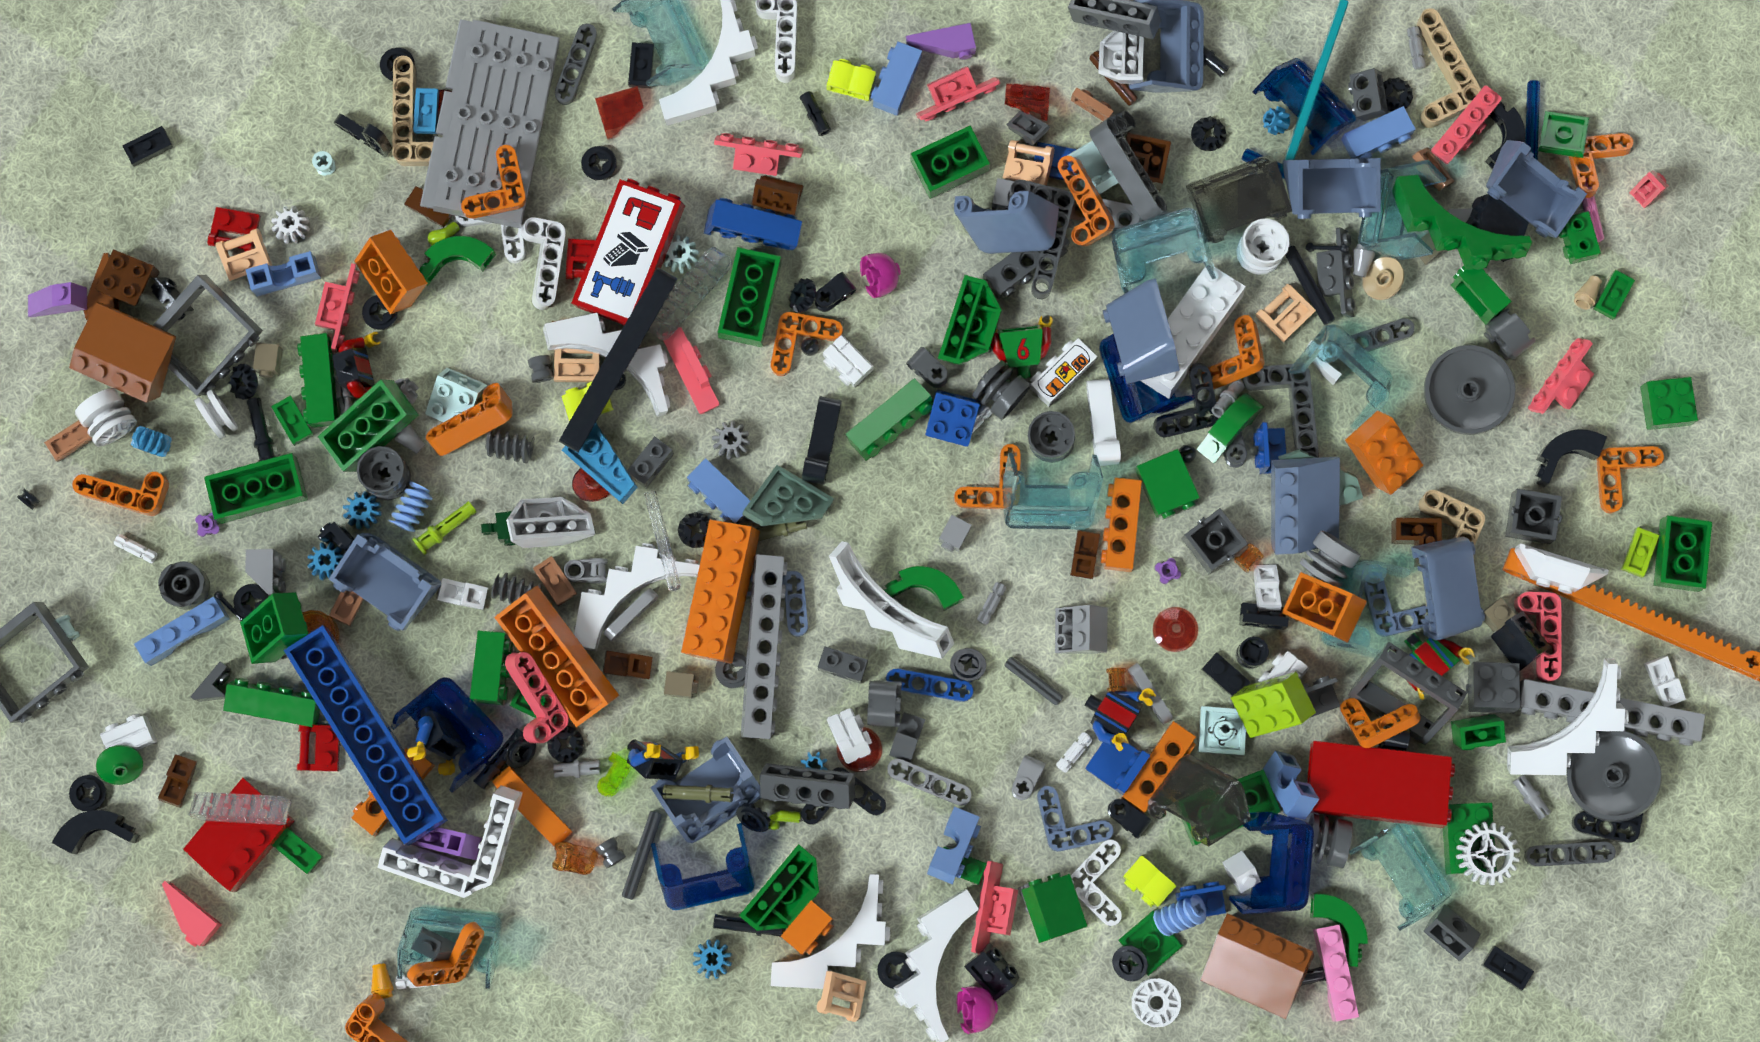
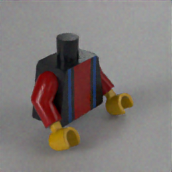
M372 332L366 335L364 339L363 337L346 340L339 347V353L333 354L334 368L339 384L350 391L356 398H361L375 385L367 350L364 347L366 345L371 348L381 343V341L375 342L373 340V336L377 335L378 332Z

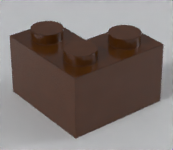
M1127 133L1126 141L1157 190L1160 191L1164 180L1171 141Z
M1395 518L1391 522V544H1412L1417 546L1442 541V518ZM1414 558V567L1420 566L1419 558Z

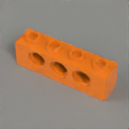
M1114 478L1113 484L1109 483L1107 497H1111V506H1106L1105 519H1109L1108 528L1104 527L1103 541H1107L1106 550H1102L1101 563H1105L1104 569L1124 572H1132L1142 480ZM1117 499H1127L1129 506L1121 508L1117 504ZM1115 521H1125L1127 525L1126 529H1117L1115 527ZM1114 542H1121L1124 545V551L1116 552L1112 544Z
M1173 721L1121 799L1127 801L1143 813L1146 810L1151 812L1158 802L1155 797L1159 791L1164 793L1171 783L1168 780L1171 773L1177 774L1183 765V762L1180 760L1184 754L1189 755L1196 746V743L1193 742L1196 736ZM1169 744H1175L1178 747L1179 752L1177 756L1168 754L1167 746ZM1156 763L1165 765L1166 772L1164 775H1159L1155 772L1154 766ZM1148 781L1153 785V792L1151 794H1146L1142 791L1141 786L1143 782Z
M409 757L422 780L435 767L426 757L416 761L413 760L414 757ZM369 790V797L364 803L361 801L354 808V815L351 818L372 836H377L389 820L383 810L378 814L372 812V805L377 800Z

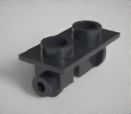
M156 277V282L151 286L152 293L162 304L169 300L170 302L165 306L168 309L180 293L172 279ZM190 306L185 312L193 311L194 309ZM183 313V315L178 320L180 321L184 319L186 314Z

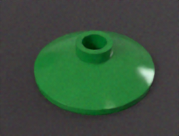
M127 745L111 746L98 756L96 770L99 777L107 783L114 785L127 784L134 781L141 774L143 758L133 747Z

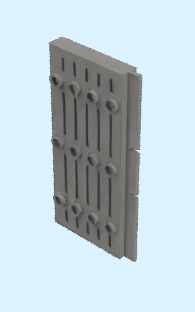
M460 19L445 88L452 89V92L444 91L436 133L443 135V137L435 136L420 203L421 207L431 208L436 212L466 217L461 209V203L466 197L503 189L496 151L502 145H510L515 149L526 203L520 209L475 218V220L522 228L560 43L559 37L474 19L473 21ZM505 151L502 157L505 159L506 166H511L509 160L511 155L508 154V151ZM508 172L505 175L507 182H514L517 179L515 172ZM511 188L513 198L510 200H514V203H517L520 197L517 195L516 188ZM496 197L490 198L487 202L490 208H496L500 204V200ZM480 200L481 205L479 206L482 207V210H486L483 200ZM469 203V207L466 209H469L470 212H474V208L479 206H474L473 203Z

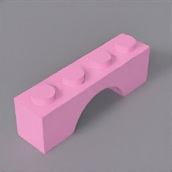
M1340 925L1313 929L1317 952L1325 972L1328 991L1327 999L1332 1021L1337 1022L1359 1017Z

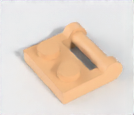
M1011 140L1008 147L1009 152L1003 179L1010 181L1026 180L1047 186L1054 157V147L1046 146V148L1020 144L1019 141ZM1017 153L1043 156L1044 160L1041 163L1017 158Z
M258 228L238 238L226 242L223 240L216 242V248L229 281L246 276L245 269L266 263L272 266L263 243L262 234ZM254 242L256 248L229 257L228 250Z
M1289 284L1282 288L1283 291L1263 310L1260 309L1255 314L1283 343L1316 312ZM1291 298L1293 302L1273 320L1270 315L1283 302Z
M565 348L555 350L554 382L589 383L593 381L600 369V354L580 349ZM563 353L593 354L592 359L562 358Z
M826 971L822 997L817 1003V1011L823 1014L832 1013L846 1017L848 1021L852 1022L858 1021L866 981L833 971ZM833 997L851 1002L850 1008L832 1004Z

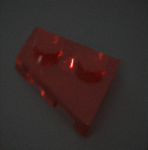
M1006 83L1004 104L1012 108H1018L1027 114L1033 111L1041 115V120L1047 121L1050 88Z
M638 86L595 98L607 140L613 138L644 109Z

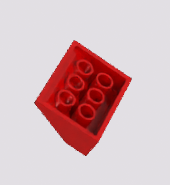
M242 777L183 850L228 891L236 892L273 848V843L295 820Z

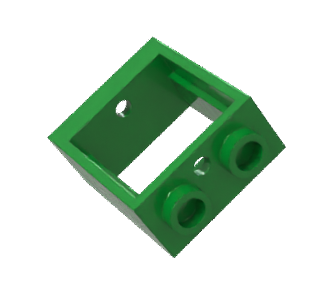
M1463 266L1453 276L1455 280L1451 286L1485 325L1512 302L1484 269L1465 270Z

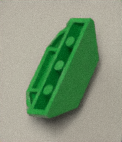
M964 275L938 356L939 360L961 365L989 352L1002 309L986 280Z
M798 844L739 916L756 931L788 928L807 904L819 893L816 858Z

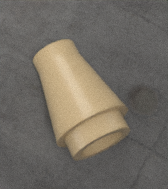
M1590 276L1588 281L1575 293L1574 303L1585 310L1594 306L1602 280L1597 276Z

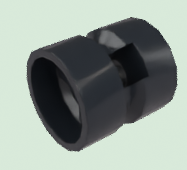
M1253 636L1248 637L1239 644L1235 655L1242 667L1254 669L1266 661L1269 649L1263 639Z

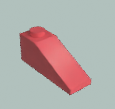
M1652 170L1629 193L1643 208H1646L1669 185L1666 183L1663 175Z
M164 881L162 886L180 929L186 935L185 940L194 947L197 945L205 946L222 924L173 883Z

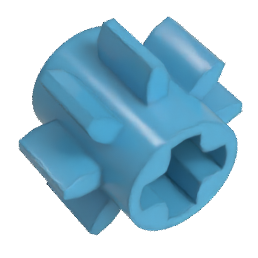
M1279 106L1276 109L1270 108L1264 114L1263 127L1268 129V133L1277 135L1279 132L1283 134L1290 125V114L1285 113V109Z
M808 752L809 759L807 761L801 760V763L805 764L806 768H811L808 765L809 762L813 763L814 760H817L821 770H828L823 767V764L828 760H821L819 758L820 752L816 754V757H812Z

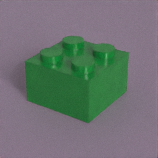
M1691 377L1647 381L1640 386L1647 430L1691 426L1698 421Z

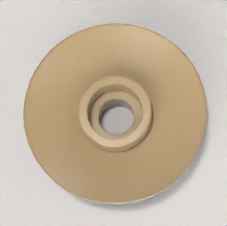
M1382 257L1373 261L1366 277H1363V288L1367 295L1376 300H1385L1394 296L1404 282V269L1402 265L1391 257Z

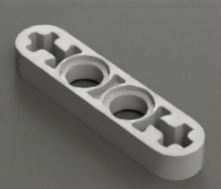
M894 759L888 765L889 776L899 782L955 805L963 806L971 800V791L963 784L902 759ZM900 763L902 764L901 768L908 771V767L913 768L909 773L908 781L903 779L906 776L903 773H899L897 776L894 775V770L891 769L892 765L896 766ZM918 771L924 773L926 778L924 783L920 785L915 784L912 780V775ZM938 780L946 783L947 788L943 793H937L933 788L934 783ZM950 784L955 785L954 791L960 792L961 789H964L965 795L968 796L967 799H962L959 802L954 794H951V798L946 797L950 790Z

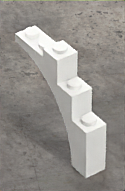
M720 0L722 7L720 39L712 59L702 73L678 92L659 99L666 126L717 112L716 105L720 103L717 92L712 91L736 84L735 77L739 76L734 62L755 57V49H758L755 36L750 37L749 30L743 31L740 18H735L734 12L737 11L735 0Z
M597 313L546 323L543 327L548 350L580 349L597 353L604 357H607L622 331L603 334L602 332H605L603 319L598 318ZM660 344L638 349L626 369L642 385L652 402L657 417L666 415L668 408H670L669 397L664 395L662 388L665 386L663 375L658 373V371L664 370L665 363H668L666 351L661 349Z
M841 541L829 555L840 582L836 590L843 606L864 610L870 626L891 631L899 649L942 659L954 645L947 626L918 616L903 607L879 587L864 570L849 543Z
M642 543V547L636 546L631 572H628V568L615 566V570L609 569L604 595H601V591L588 589V593H581L574 635L585 650L597 651L601 634L620 604L633 593L651 583L680 576L697 577L700 566L698 561L685 559V563L678 562L675 557L663 556L662 559H659L660 552L658 549H655V545Z
M1604 658L1602 676L1597 690L1586 709L1575 721L1560 732L1544 740L1526 745L1508 746L1507 769L1510 774L1566 775V768H1570L1571 763L1570 754L1567 753H1595V746H1599V732L1596 731H1624V724H1628L1629 717L1628 711L1625 710L1623 705L1616 703L1620 701V689L1617 688V679L1621 678V667L1614 658Z
M870 874L867 894L862 908L847 931L825 950L810 957L791 962L772 963L771 986L823 989L826 971H831L828 970V966L856 967V963H860L861 949H857V944L885 945V941H889L890 927H885L886 922L877 921V917H881L882 903H878V894H883V880H879V875Z
M962 889L917 918L919 922L917 927L924 937L927 935L928 939L905 952L908 957L905 960L912 972L916 970L917 973L894 987L897 992L894 994V997L899 1005H904L906 1008H911L915 1005L914 1012L920 1021H925L928 1027L925 1029L926 1033L932 1041L936 1040V1042H945L949 1039L941 1023L937 1007L936 980L938 966L944 949L952 935L967 918L979 910L967 889Z

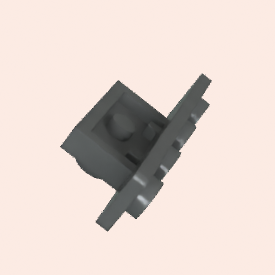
M1339 227L1336 228L1337 246L1347 244L1348 251L1343 253L1340 250H1330L1316 253L1318 288L1323 297L1340 295L1341 314L1352 318L1354 317L1353 311H1355L1356 305L1354 298H1352L1354 280L1351 276L1353 260L1349 253L1351 236L1348 231Z

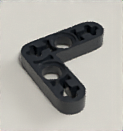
M339 114L333 122L338 128L355 139L363 140L365 145L384 157H387L392 150V146L385 134L372 124L368 123L364 128L343 114Z
M1195 363L1189 369V380L1195 407L1157 417L1153 423V428L1160 437H1171L1208 428L1217 422L1218 417L1212 413V408L1216 405L1211 373L1205 364ZM1198 369L1205 372L1201 374L1204 384H1200L1198 377L1194 376L1198 373ZM1203 389L1208 390L1209 397L1206 400H1199L1198 393ZM1209 411L1210 414H1213L1209 416L1208 421H1206L1205 418H1198V424L1196 417L1194 416V414H1196L1198 417H1203L1206 415L1205 412ZM1190 416L1192 419L1191 424L1186 427L1181 426V418ZM1173 419H1175V424L1178 427L1177 429H1175V427L1171 425L1174 424V422L1172 421ZM1162 422H1166L1169 425L1166 427V431L1159 428L1162 426Z
M837 767L832 770L850 773L842 767ZM855 777V785L862 786L864 794L860 798H855L853 802L873 816L881 815L886 809V802L883 797ZM868 792L873 794L869 797L871 800L877 801L879 799L881 801L880 806L882 809L880 811L878 809L872 811V805L867 801L865 805L860 803L866 798ZM806 804L801 812L802 819L809 825L817 824L830 807L823 806L825 807L823 811L819 808L816 811L817 819L812 818L809 821L806 819L808 815L805 812L808 809L812 811L815 806Z
M1580 812L1573 816L1572 827L1575 831L1582 834L1622 843H1632L1639 837L1643 813L1626 821H1606L1611 826V831L1608 834H1603L1600 831L1599 825L1603 822L1600 819H1597L1595 822L1594 832L1591 831L1593 829L1592 826H1584L1582 829L1581 824L1577 823V820L1582 819L1584 816L1586 822L1593 823L1595 818L1586 812ZM1630 827V831L1633 832V836H1629L1628 839H1626V834L1617 833V837H1614L1617 829L1625 830Z

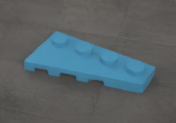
M595 423L578 453L567 446L561 450L622 504L638 488L597 423Z

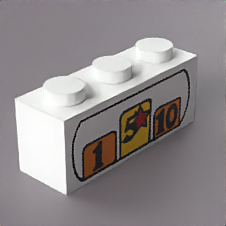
M1079 338L1075 342L1070 340L1062 348L1064 352L1058 358L1056 356L1051 358L1046 364L1048 368L1043 373L1038 371L1030 380L1032 382L1030 389L1048 407L1097 359V356Z

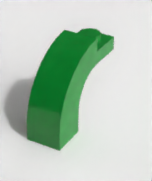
M453 236L438 241L424 253L429 262H425L419 271L423 274L427 282L426 286H428L443 266L449 262L456 260L467 261L483 272L496 256L494 249L478 239L467 236Z
M1248 393L1243 394L1217 420L1196 450L1211 462L1216 463L1237 435L1245 427L1253 423L1264 406Z
M915 566L903 569L898 572L901 581L898 582L895 579L884 585L886 588L884 591L892 598L911 588L926 589L935 595L943 611L964 601V597L956 583L943 572L930 567Z
M1311 894L1310 918L1329 919L1340 925L1346 938L1348 967H1358V962L1361 963L1362 949L1359 948V944H1368L1367 931L1362 918L1351 905L1340 898L1324 894Z

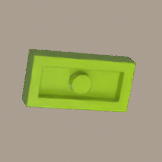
M1637 527L1621 570L1643 578L1659 535Z

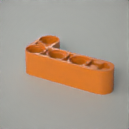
M1072 156L1062 157L1058 162V170L1086 218L1084 222L1072 230L1071 238L1078 245L1089 246L1110 234L1115 227V223L1081 161ZM1069 162L1074 163V164L1071 166L1073 172L1070 171V170H1067V168L1069 167V164H1068ZM1080 180H1084L1085 188L1079 192L1077 190V183ZM1091 199H1094L1096 207L1089 211L1087 204ZM1105 218L1107 226L1105 229L1100 230L1098 222ZM1082 230H1086L1088 237L1082 242L1079 234Z
M492 383L484 389L482 402L437 425L426 434V440L438 455L444 456L506 423L512 417V401L499 383Z
M150 472L144 478L141 490L81 474L74 478L72 486L76 493L85 498L147 516H155L162 509L169 489V481L158 472ZM160 478L161 485L158 488H153L154 480ZM88 483L94 487V491L89 488L83 489L82 485ZM110 487V495L103 497L104 489ZM131 493L133 496L131 502L125 504V496ZM153 500L154 506L146 510L145 504L147 501Z
M508 766L493 780L497 789L502 785L523 793L518 808L519 812L555 848L572 833V830L524 782L513 768Z
M370 994L355 1008L345 1025L346 1033L356 1042H408L378 1019L385 1008V1002L378 994Z

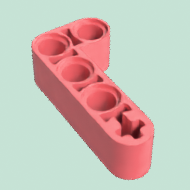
M1524 592L1514 600V608L1518 613L1524 611L1526 615H1536V628L1547 643L1553 647L1552 655L1544 652L1536 659L1538 679L1549 683L1558 679L1561 675V599L1557 594L1551 592ZM1522 598H1527L1530 601L1531 606L1529 609L1522 606ZM1545 599L1552 601V610L1545 607ZM1545 621H1549L1550 623H1552V632H1548L1545 630ZM1551 659L1554 660V661H1552V662H1550V663H1549V661L1544 662V660H1551ZM1548 667L1550 671H1553V674L1550 676L1544 671Z
M526 652L511 653L505 660L506 669L536 716L534 720L524 727V739L529 743H545L568 725L569 717L532 656ZM530 677H532L533 679L532 687H530L529 685ZM542 696L545 698V704L543 706L540 702ZM554 715L557 718V722L555 725L552 722V718ZM536 728L539 729V737H538V738H536V736H535V730H536Z

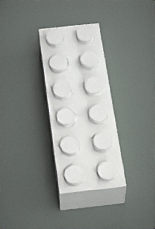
M1208 263L1168 318L1180 371L1141 381L1170 399L1189 373L1190 367L1197 362L1240 302L1246 286Z

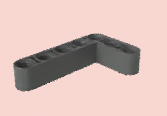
M1123 111L1098 124L1089 131V134L1139 216L1149 223L1166 212L1167 206L1123 136L1136 127L1132 115L1127 111Z
M1016 180L1011 185L1010 198L1015 194L1014 190L1018 188L1024 189V191H1031L1036 195L1044 194L1047 196V201L1059 206L1057 220L1062 221L1064 224L1063 227L1056 228L1054 241L1059 247L1040 251L1031 292L1035 298L1043 300L1050 295L1074 197L1069 191L1026 180ZM1065 199L1069 202V205L1061 207L1057 201ZM1044 262H1050L1053 265V268L1051 270H1045L1042 268L1041 264ZM1044 283L1048 289L1042 292L1036 288V285Z
M1300 363L1263 366L1260 371L1251 374L1259 378V383L1257 384L1251 383L1248 378L1249 376L1244 377L1243 384L1250 391L1288 388L1295 451L1300 449L1315 458H1319L1309 368ZM1293 372H1301L1304 376V379H1295L1293 376ZM1278 373L1282 378L1281 381H1273L1271 374ZM1296 393L1304 394L1306 401L1299 402L1295 397ZM1298 415H1305L1308 418V424L1300 423ZM1300 437H1308L1311 445H1302Z

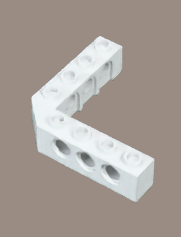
M502 785L493 793L490 807H492L489 819L484 824V828H486L483 840L479 843L478 858L473 866L413 845H404L402 841L392 838L383 847L377 868L463 898L479 889L492 885L500 874L523 793Z

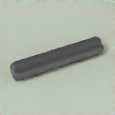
M1009 657L1004 666L1051 703L1058 705L1063 699L1061 693L1014 657Z

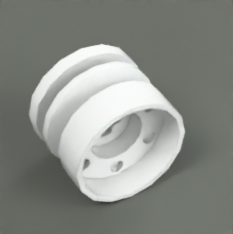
M1258 219L1252 222L1243 233L1236 249L1237 259L1241 266L1248 272L1257 275L1268 274L1274 271L1289 248V235L1286 229L1280 223L1271 219ZM1258 247H1262V251H1264V253H1260V249Z
M115 388L105 389L92 395L75 410V415L82 426L89 427L87 433L90 437H93L92 441L97 447L115 442L129 433L137 423L135 417L130 415L131 411L127 407H123L124 400Z

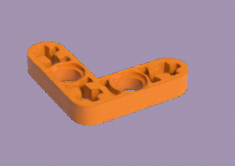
M1618 133L1589 136L1586 138L1583 158L1569 156L1576 188L1579 187L1587 193L1585 198L1593 197L1599 187L1593 159L1629 154L1633 146V139L1630 135ZM1595 144H1604L1606 146V150H1598L1595 147ZM1585 164L1589 167V170L1583 172L1577 166ZM1586 178H1588L1587 183L1589 187H1592L1591 189H1588L1587 186H1584Z
M502 145L496 151L503 189L466 197L461 203V209L467 218L475 219L520 209L525 205L526 195L515 149L512 146ZM505 151H508V154L511 155L509 156L511 166H506L505 159L502 157ZM508 172H515L517 174V179L514 182H507L505 180V175ZM511 188H516L517 195L520 197L517 203H514V200H510L513 198ZM492 197L500 200V204L496 208H490L487 205L488 200ZM480 200H483L486 210H482V207L479 206L481 205ZM469 203H473L474 206H479L474 208V212H470L469 209H466L469 207Z
M794 312L783 313L779 319L771 359L772 372L777 376H785L790 372L797 335L835 341L843 334L841 323L833 319ZM788 317H791L792 322L799 323V319H803L801 331L797 330L798 325H791L790 328H786V324L783 321H787ZM813 321L817 324V330L807 332L804 328L805 324ZM821 323H825L824 328L828 329L835 325L839 333L836 332L834 336H831L829 331L823 330V335L819 334ZM789 339L791 347L787 350H782L779 347V341ZM777 352L783 355L790 354L789 358L784 356V365H787V368H782V371H778V367L774 366L775 363L778 364L780 362V355H776Z
M1249 315L1240 316L1234 323L1240 355L1208 367L1211 378L1213 376V389L1254 374L1264 366V357L1257 325ZM1245 325H1246V329H1247L1248 333H1246V332L1243 330V329L1245 328ZM1254 340L1251 347L1244 348L1247 341ZM1250 355H1253L1254 358H1255L1254 361H1253V362H1254L1253 364H1252V358H1251ZM1232 366H1237V370L1234 373L1228 374V370Z
M1007 444L1001 449L999 488L960 487L954 495L956 505L961 508L1009 510L1015 508L1020 498L1021 454L1019 448L1014 444ZM1008 449H1012V452L1017 454L1012 459V465L1017 464V468L1013 466L1003 467V464L1008 465V456H1004ZM1007 471H1012L1016 475V480L1008 483L1004 480L1003 474ZM1002 486H1016V490H1011V496L1016 500H1013L1010 505L1007 504L1006 500H1003V497L1007 496V489H1002ZM974 491L978 492L977 504H973L974 499H967L966 503H962V499H958L962 492H966L967 496H974ZM985 492L992 494L993 501L990 504L982 503L980 500L981 494Z
M1654 446L1606 448L1601 451L1600 456L1597 458L1600 506L1604 512L1615 513L1622 507L1620 469L1657 467L1664 460V454L1660 448ZM1651 451L1655 456H1658L1654 463H1652L1651 459H1643V464L1640 463L1641 457L1651 454ZM1618 452H1620L1619 460H1612L1609 464H1607L1606 460L1602 459V457L1606 456V453L1609 454V457H1617ZM1631 452L1635 455L1636 461L1634 464H1629L1625 461V453ZM1605 475L1614 477L1615 484L1613 487L1605 485ZM1616 490V493H1612V500L1616 501L1617 504L1612 509L1610 505L1606 504V501L1610 499V493L1605 494V491Z
M1346 699L1340 705L1345 721L1359 744L1364 748L1373 747L1415 726L1421 719L1417 707L1413 704L1404 705L1372 722L1357 699ZM1350 709H1354L1355 713L1352 714ZM1364 720V722L1361 725H1354L1356 722ZM1393 723V726L1390 728H1383L1385 725Z
M476 922L466 924L459 934L449 960L417 963L409 969L407 978L416 987L457 983L463 980L484 937V930Z

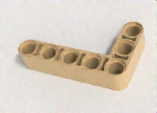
M1428 8L1420 15L1417 26L1453 91L1428 104L1421 113V124L1426 128H1433L1460 115L1472 101L1467 99L1465 94L1470 93L1475 98L1481 91V88L1437 10ZM1424 18L1431 19L1433 24H1426ZM1434 37H1440L1444 43H1437ZM1444 56H1451L1454 62L1446 61ZM1455 75L1463 76L1464 81H1458ZM1446 103H1452L1456 109H1448ZM1427 113H1434L1436 119L1428 118Z
M399 56L393 64L392 153L401 166H429L430 157L423 159L421 154L425 150L432 152L433 142H416V134L413 131L416 67L407 56ZM410 64L408 71L400 72L402 65ZM409 86L410 89L407 93H399L401 87ZM403 107L410 108L406 115H400L399 112ZM402 129H409V134L406 137L399 136ZM403 150H408V157L405 159H400V152H402Z
M1427 491L1419 500L1418 505L1421 512L1432 518H1442L1443 523L1456 528L1453 538L1466 537L1475 546L1485 523L1483 512L1440 491ZM1426 499H1433L1435 506H1430ZM1447 508H1453L1456 516L1450 515ZM1468 517L1474 518L1477 525L1470 524Z

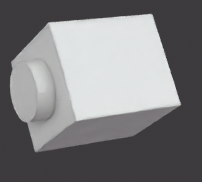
M1243 851L1222 862L1227 875L1240 893L1261 882L1255 867Z

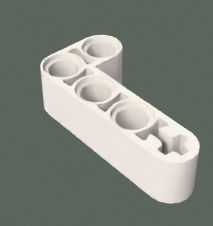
M756 0V12L760 18L777 20L775 73L780 82L788 83L795 77L797 1ZM763 4L771 5L768 10H762L760 6ZM785 4H790L793 6V8L788 11L782 9V7ZM784 25L792 27L788 32L781 30ZM784 46H789L791 51L783 53L780 49ZM783 61L787 62V73L782 72Z
M531 217L522 225L520 233L526 241L541 244L532 303L537 309L545 310L551 306L556 297L566 233L564 226L559 222ZM527 226H535L537 229V233H529L527 230ZM549 230H556L559 238H552L549 235ZM552 251L555 254V259H548L545 252ZM548 272L551 274L552 281H545L542 273ZM544 289H547L545 291V298L548 300L544 303L540 296L543 294Z
M1110 380L1086 381L1089 412H1091V432L1094 435L1092 440L1094 455H1096L1095 465L1119 464L1121 451L1119 440L1116 437Z

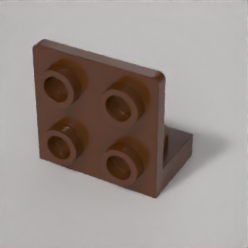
M761 176L755 182L752 205L795 215L804 186Z
M113 249L95 289L110 297L137 306L149 278L155 279L160 271L154 265Z

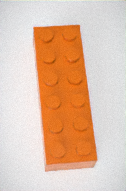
M709 520L681 653L692 657L732 664L759 540V530L752 526Z
M538 586L526 592L494 617L517 649L532 656L568 717L576 727L619 696Z

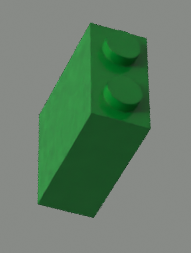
M1178 449L1137 465L1135 468L1139 480H1142L1141 485L1156 518L1162 516L1163 519H1167L1176 514L1175 510L1183 508L1186 511L1196 506L1195 502L1200 497Z
M1059 872L1047 876L1048 881L1043 882L1042 878L1029 882L1030 887L1021 890L1039 943L1088 927L1070 874L1061 877Z

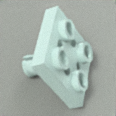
M1201 706L1198 752L1244 756L1246 729L1237 710ZM1219 740H1224V741H1221L1220 744H1223V743H1225V744H1224L1223 746H1221V745H1219L1218 742H1219Z

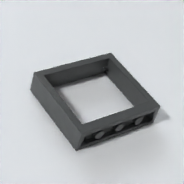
M197 275L153 324L154 327L167 332L199 295L207 289L249 331L203 383L176 356L171 355L168 368L196 396L207 395L209 390H215L217 381L225 378L231 371L230 367L243 359L245 356L244 351L259 341V335L263 331L207 275Z
M32 602L0 628V648L39 617L74 667L21 709L18 708L0 682V709L10 723H25L31 719L34 711L46 707L50 703L49 699L66 691V686L70 682L81 679L84 676L83 672L89 668L44 602Z
M1388 642L1358 677L1348 696L1357 699L1362 705L1381 717L1406 705L1369 681L1379 668L1384 665L1448 707L1434 723L1420 714L1421 719L1419 723L1409 728L1410 736L1426 745L1457 712L1467 692Z

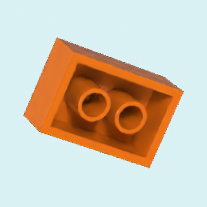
M392 230L370 237L354 260L390 315L412 306L427 285L423 274L420 273Z
M1378 410L1345 439L1374 485L1390 495L1424 466L1394 419Z
M1300 572L1282 614L1348 643L1367 601L1348 591Z
M810 901L781 937L800 954L804 955L807 952L810 955L819 945L816 940L822 934L825 937L834 927L831 924L833 919L813 901Z

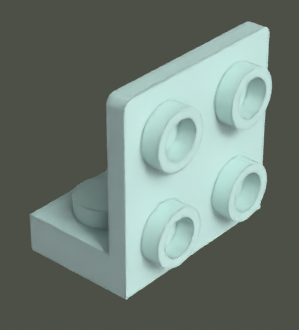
M1093 141L1067 155L1081 161L1099 194L1119 183ZM1080 180L1079 183L1084 189L1085 182L1084 180Z
M446 368L437 375L425 414L445 422L475 406L477 399L482 396L487 385L450 368Z

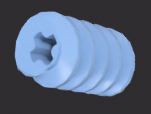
M409 481V485L413 488L405 489V493L409 497L402 496L400 498L404 505H396L400 513L393 512L391 514L396 521H388L406 531L415 532L416 530L412 523H420L416 515L424 516L420 508H428L429 506L425 503V499L433 500V498L429 494L430 491Z
M1193 895L1191 898H1185L1184 901L1180 900L1176 904H1170L1169 907L1165 906L1161 910H1155L1153 918L1158 930L1165 936H1171L1174 933L1187 930L1189 927L1192 928L1204 923L1206 920V908L1200 896Z

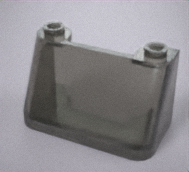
M1263 156L1194 181L1186 186L1190 201L1207 242L1218 243L1223 241L1227 231L1268 216L1274 217L1275 220H1280L1287 217V213L1292 212L1277 161L1270 156Z
M1190 754L1183 756L1177 761L1150 797L1147 806L1149 814L1154 818L1161 820L1166 817V811L1190 823L1191 835L1194 840L1208 847L1251 820L1245 792L1238 779Z

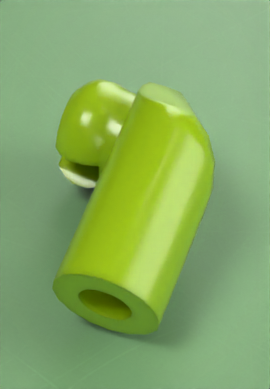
M452 222L445 228L431 231L427 237L429 244L434 245L440 240L455 235L460 230L458 224Z
M781 810L770 815L771 821L768 829L778 830L780 828L779 822L799 823L800 812Z

